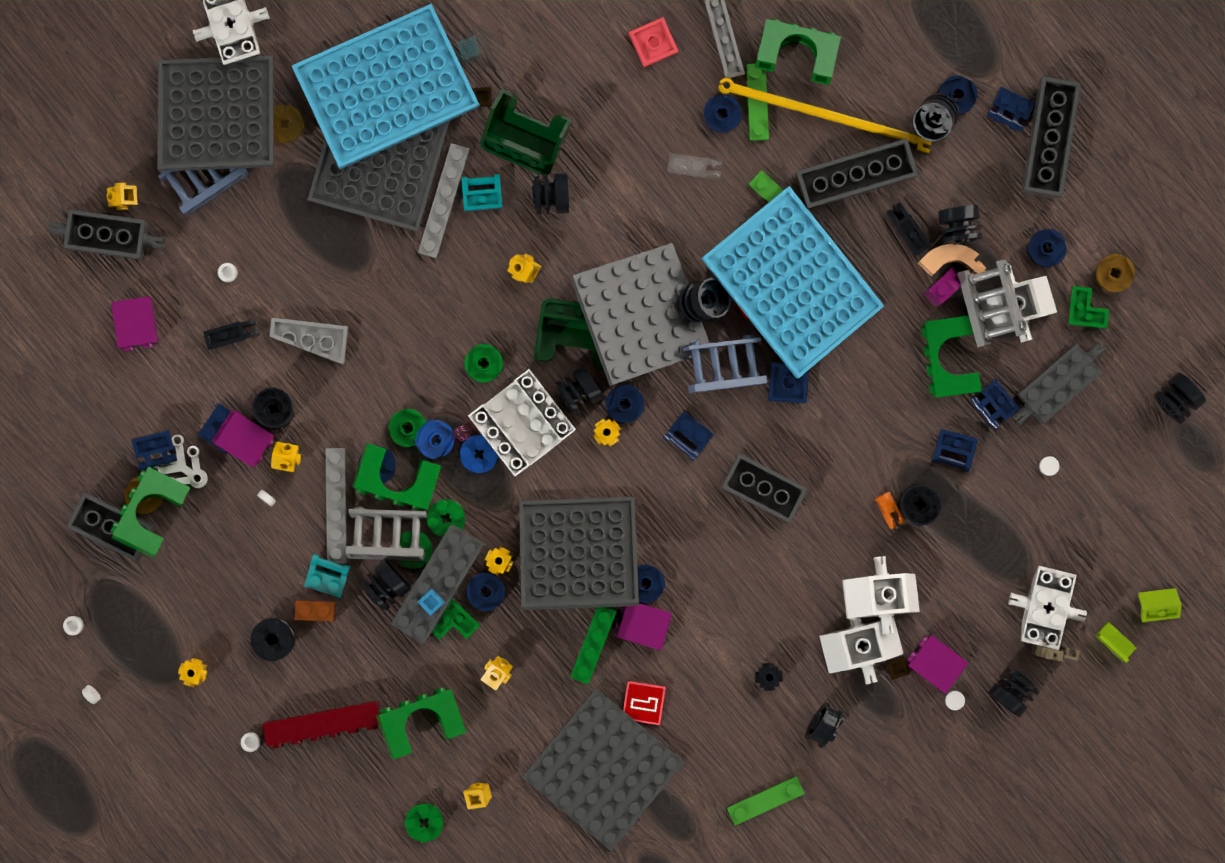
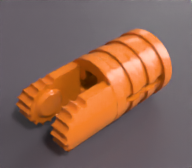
M890 491L875 498L891 530L896 527L894 518L899 524L905 522Z

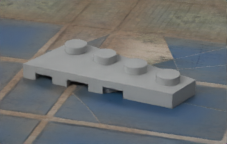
M272 318L269 337L344 365L349 327Z

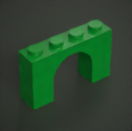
M766 19L755 68L773 72L781 47L787 43L799 42L808 46L814 54L815 63L811 81L829 85L841 36H837L832 32H820L815 28L799 27V25L794 23H782L777 19Z
M969 316L925 321L923 326H921L922 338L926 340V345H923L924 356H928L929 364H926L927 376L930 375L931 377L929 393L930 395L933 394V398L982 392L979 372L953 375L946 372L938 360L939 349L947 339L974 334Z
M365 443L352 487L357 488L356 492L367 495V492L375 494L374 498L383 501L386 498L393 499L392 503L404 506V503L411 505V509L416 511L428 510L441 466L420 459L412 484L402 491H391L383 485L380 479V468L386 449Z
M148 467L146 472L142 470L137 480L140 483L137 488L133 487L129 495L131 501L128 505L124 504L120 512L122 518L119 522L115 521L111 532H113L112 539L154 559L164 538L144 529L138 523L136 508L143 500L152 497L161 498L181 508L190 487Z
M611 607L596 608L570 678L589 684L617 612L616 609Z
M445 687L434 690L435 694L427 696L426 693L417 696V701L410 703L409 700L398 703L399 707L391 709L390 706L380 710L381 714L376 715L391 759H397L412 753L405 732V723L409 715L417 709H427L435 714L445 739H451L466 733L451 689L446 690Z

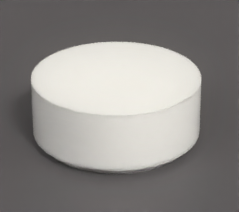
M224 263L219 267L218 276L222 281L232 282L237 278L238 271L233 264Z
M1044 457L1039 463V469L1044 475H1054L1059 470V462L1054 457Z
M260 490L257 494L261 500L271 507L276 502L272 496L263 490Z
M70 616L63 623V629L68 635H77L82 632L84 627L82 619L77 616Z
M87 685L82 690L83 696L92 704H96L101 699L99 693L90 685Z
M958 691L947 693L945 704L948 708L959 710L964 706L965 698L962 693Z
M254 732L246 733L241 739V746L247 752H253L260 747L261 739Z

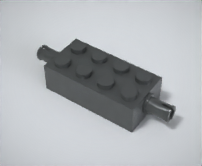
M69 210L67 224L50 221L49 226L55 228H48L50 234L65 235L63 248L73 251L144 261L145 249L147 247L163 250L165 246L161 244L165 243V237L149 236V222L139 219Z
M1098 341L1090 350L1085 352L1078 344L1072 345L1016 394L1024 404V407L1012 416L1013 420L1015 421L1021 417L1016 421L1019 426L1031 415L1035 416L1040 423H1045L1103 373L1094 361L1107 351L1105 346L1101 347L1103 344Z

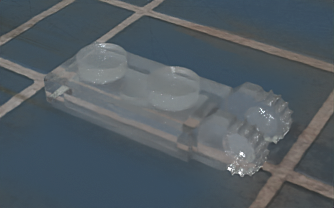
M670 154L667 173L701 178H721V173L706 171L707 165L722 166L723 162L703 157Z

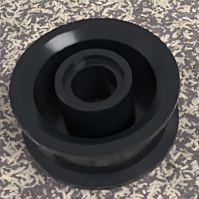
M269 618L261 621L255 626L251 634L253 651L257 656L267 661H277L287 656L295 642L291 626L278 618ZM270 634H275L278 638V642L275 645H271L268 642Z
M824 703L811 719L805 733V739L814 740L820 748L825 747L829 741L833 742L837 736L836 730L845 719L841 710L835 711L830 708L829 703Z

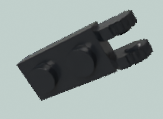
M898 203L896 206L904 217L902 220L899 221L891 210H888L886 213L916 257L932 245L911 214H908L903 205Z
M256 319L244 322L239 321L204 331L208 350L245 341L247 338L260 335L259 330L246 334L243 331V327L255 325L257 323Z

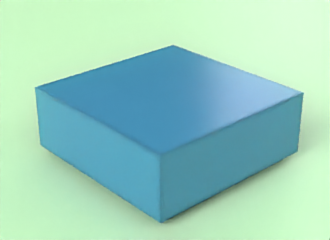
M430 589L418 601V604L430 616L445 603L433 589Z

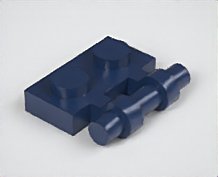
M1000 87L992 103L998 110L995 112L990 109L987 116L996 123L1001 122L1009 126V129L1013 131L1016 129L1022 132L1025 125L1018 121L1020 118L1025 121L1028 120L1035 102ZM1006 111L1014 115L1013 119L1004 116L1003 112Z
M996 379L982 390L981 393L985 397L982 401L977 396L970 400L975 405V410L977 412L980 411L986 418V423L988 425L991 424L994 429L1001 425L996 420L999 416L1006 421L1021 409ZM988 403L996 410L993 414L985 407Z
M170 430L131 439L136 458L144 457L145 459L144 462L138 463L139 470L147 469L148 467L153 469V467L163 464L167 466L177 461L176 454L168 455L167 453L168 450L174 449ZM161 452L162 457L151 460L150 455Z

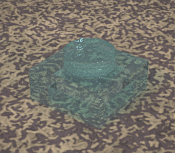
M475 36L457 41L463 61L481 56Z

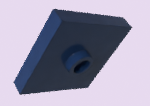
M771 362L768 401L806 404L809 370L800 378H796L785 363Z

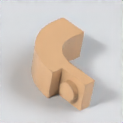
M946 244L936 247L918 262L930 276L934 275L942 265L949 262L964 265L974 275L985 272L986 269L980 261H974L979 255L976 251L959 244Z

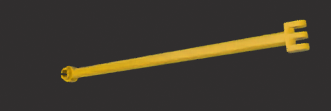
M724 78L719 82L720 84L725 82L730 84L728 89L724 88L723 85L718 86L722 94L735 93L898 140L907 138L908 143L917 145V151L929 153L930 149L923 147V145L931 146L932 142L915 134L734 84L729 78Z

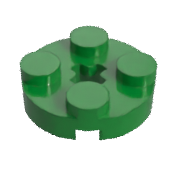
M479 344L472 348L465 357V369L469 376L477 382H491L502 371V356L491 345ZM482 358H486V361L489 362L486 369H482V366L478 365Z
M400 410L390 419V436L400 446H416L415 438L417 432L426 423V420L416 410ZM410 422L413 431H409L407 434L403 425H407Z
M451 499L439 500L434 503L427 514V525L434 534L440 537H444L452 524L463 529L466 521L462 506ZM449 513V518L452 520L451 522L447 521L445 524L441 516L442 514L446 515Z
M412 531L404 532L400 535L401 548L411 546ZM420 532L419 547L424 549L425 561L398 560V562L410 569L419 568L428 563L433 553L432 544L428 536Z
M417 804L406 815L405 827L407 833L416 841L423 843L432 841L440 835L443 829V815L433 804ZM421 818H422V819L428 818V819H429V821H428L429 826H428V827H426V826L421 827V826H420L421 822H420L419 820H420Z

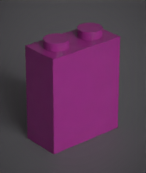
M142 297L111 302L118 348L128 352L134 351L135 347L142 346L143 349L153 348L154 344L159 343L153 298Z
M232 409L212 441L249 466L254 467L255 464L258 465L261 462L264 450L272 445L274 435L240 412Z
M639 603V606H622L620 614H623L621 622L617 621L614 631L618 633L617 638L662 650L672 612Z
M929 634L928 637L924 636L918 644L920 645L919 649L916 652L912 651L908 656L907 660L909 662L907 666L946 694L969 663Z

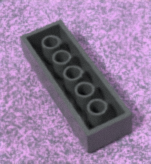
M1042 77L1039 80L1021 193L1059 199L1063 196L1081 83Z
M906 138L797 171L795 176L803 203L808 210L914 179L918 176V172Z
M450 525L391 625L425 644L486 544L456 525ZM430 589H433L445 603L430 616L418 604V601Z

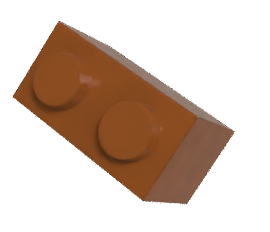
M296 600L295 620L336 621L337 601Z

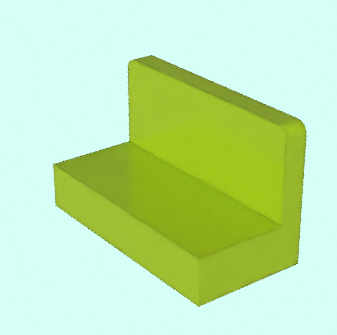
M1175 588L1138 593L1142 622L1180 618L1182 604Z
M1108 621L1094 635L1125 663L1129 661L1128 657L1137 649Z

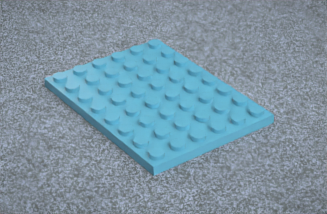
M432 4L292 65L339 169L480 107Z
M790 186L701 258L796 378H800L884 307Z

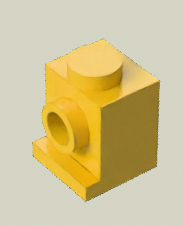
M474 783L468 790L463 792L468 809L486 807L492 798L488 783Z

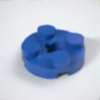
M427 420L418 430L415 444L419 451L428 458L436 459L435 457H443L451 451L454 445L453 430L443 421ZM438 435L439 441L432 444V437Z
M483 435L471 436L463 443L460 450L461 462L469 471L485 473L491 470L497 463L498 454ZM476 449L479 451L484 450L483 459L479 457L476 459L474 457Z

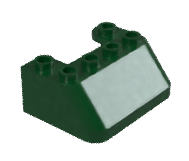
M501 89L490 109L480 142L481 147L491 154L537 174H550L566 139L572 119L562 115H555L550 125L515 111L517 105L516 97Z
M553 298L546 299L541 305L534 360L550 361L554 357L556 345L594 350L592 363L595 368L604 370L579 302Z

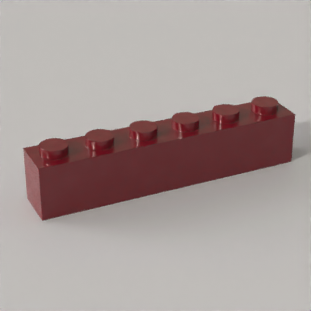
M378 700L264 722L263 730L266 745L272 746V749L284 747L283 743L291 742V745L301 744L303 739L310 738V741L321 740V736L329 735V738L341 736L340 732L348 731V734L359 732L360 728L367 727V730L377 729L379 723L376 715L381 714Z

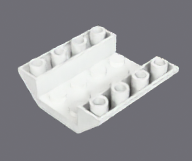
M530 369L521 374L513 383L487 403L482 404L468 415L514 476L527 469L576 430Z

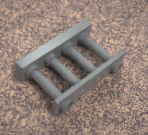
M1006 260L996 261L998 268L975 275L971 270L957 273L977 347L991 344L990 340L992 337L1015 331L1016 336L1026 334L1027 325L1021 316L1010 275L1011 267ZM1000 275L1002 287L981 293L977 292L976 282ZM1005 294L1008 305L985 312L982 310L980 305L982 300ZM1010 313L1013 324L992 330L987 329L986 319Z
M360 506L349 509L350 517L355 518L354 543L351 546H346L347 558L425 561L424 549L419 547L420 520H427L425 511L413 509L412 511L369 510ZM363 518H374L373 545L371 547H363L361 544ZM382 519H394L392 545L390 548L380 545ZM401 519L413 520L412 540L409 548H401L400 546Z

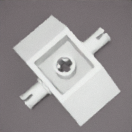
M203 0L210 23L209 26L193 30L196 42L210 37L215 38L223 65L260 54L253 25L256 22L270 19L266 7L249 12L245 0ZM233 21V28H230L228 24Z
M1011 269L1010 275L1017 301L1020 303L1021 316L1027 325L1026 334L1019 336L1022 343L1032 340L1028 327L1029 320L1057 313L1047 276L1018 283L1015 282ZM1005 294L982 300L980 303L984 312L1008 305ZM1010 313L992 317L985 321L986 327L989 330L1013 324Z
M886 556L874 557L876 575L842 580L847 619L879 616L882 624V635L894 634L892 616L895 614L920 612L915 574L907 573L889 575L886 567Z
M1038 566L1027 597L1011 592L1009 597L1017 599V601L1009 599L1008 605L1025 608L1022 619L1021 641L1059 650L1066 620L1072 619L1084 623L1086 618L1080 617L1078 614L1086 616L1087 611L1070 607L1077 575ZM1049 602L1051 609L1046 613V609H1043V606L1048 605Z
M894 617V634L882 635L881 620L864 624L861 618H850L851 626L849 628L819 636L828 672L834 673L860 667L863 670L866 684H871V680L873 683L878 681L873 666L875 663L903 654ZM860 641L867 643V645L864 646V650L858 648Z

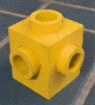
M115 183L114 187L107 188L108 207H114L116 211H126L128 207L138 205L136 186L126 185V183Z
M516 254L511 258L507 271L512 274L513 279L519 282L533 283L542 266L534 262V258L529 254Z
M603 418L595 424L596 429H594V432L596 434L593 437L599 445L603 443L604 446L608 444L611 447L619 441L618 436H620V433L618 431L621 428L615 420L611 422L610 419L605 421ZM604 429H610L611 434L605 436L603 434Z
M276 441L272 452L271 468L294 472L296 465H300L301 454H298L299 446Z
M501 546L499 549L489 550L485 558L488 561L486 564L489 567L488 571L499 575V573L504 574L505 571L509 572L514 563L511 561L513 556L509 555L511 551ZM497 557H500L502 559V564H496L495 559Z
M497 655L494 661L490 659L483 668L486 672L480 680L494 690H497L502 682L506 684L512 676L509 672L513 666L506 659Z
M196 658L186 660L185 663L180 665L178 674H180L179 679L184 681L183 684L195 687V685L205 681L208 673L206 671L207 665L202 664L203 661ZM190 669L195 672L193 677L189 676Z

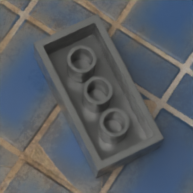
M738 453L720 487L787 523L791 522L808 490Z
M83 492L66 527L134 561H140L143 553L112 539L113 532H111L115 521L119 522L122 515H120L122 509L88 492ZM136 516L138 523L144 529L154 533L157 526Z

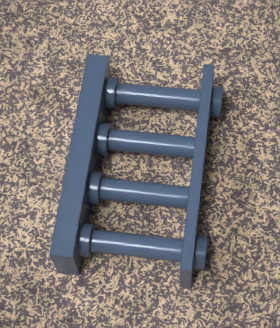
M232 168L230 174L224 177L219 174L217 169H208L215 180V184L208 188L204 186L194 170H185L198 189L199 195L193 199L187 195L174 176L179 171H161L158 177L163 182L167 179L183 201L182 206L179 207L185 216H188L250 173L246 168Z
M754 335L742 336V340L700 344V341L689 342V346L684 347L683 352L692 351L696 378L694 385L688 386L689 394L767 383L766 375L759 376V373H757L753 343L760 342L761 337L754 338ZM735 345H746L750 373L748 378H742L739 375ZM728 346L732 376H730V380L724 381V378L721 377L717 347ZM710 348L714 378L712 382L706 383V380L703 379L699 350Z

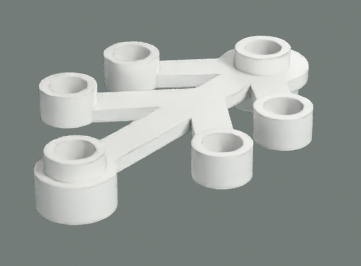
M174 435L172 441L175 446L177 461L170 463L172 464L170 466H155L153 469L157 468L162 474L182 471L187 477L170 478L184 485L191 484L195 488L205 486L208 476L204 470L200 469L199 448L190 446L187 449V454L191 457L192 461L191 469L186 465L184 438L181 435ZM176 437H180L181 442L179 444L175 443ZM192 448H195L197 451L195 455L190 453ZM196 475L201 476L199 482H196L194 479Z

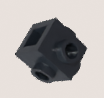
M762 663V667H758V672H755V683H759V687L764 688V691H773L775 687H779V682H783L782 670H778V666H774V663ZM767 674H772L773 679L771 681L766 680Z

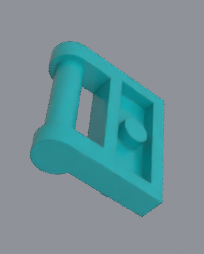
M500 174L480 178L462 177L464 211L503 208ZM495 184V189L469 191L468 186Z
M314 554L304 586L341 598L351 566L328 561ZM317 565L340 572L342 574L341 576H338L317 569L316 567Z

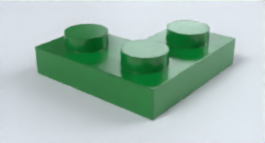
M1071 287L1068 325L1107 328L1109 309L1090 307L1092 288Z
M452 599L432 633L441 640L454 627L468 639L481 624L459 603Z

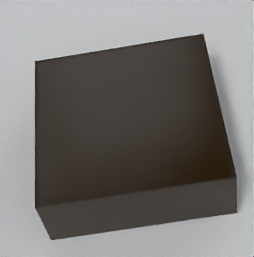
M491 87L472 88L480 105L478 108L492 107Z
M904 656L885 661L891 680L910 674Z

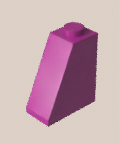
M953 268L949 269L924 292L935 307L941 305L961 286L957 272Z

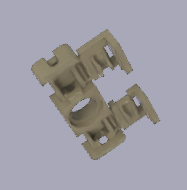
M1033 645L1031 654L1063 661V658L1078 660L1080 651L1072 649L1071 653L1068 647L1062 646V650Z

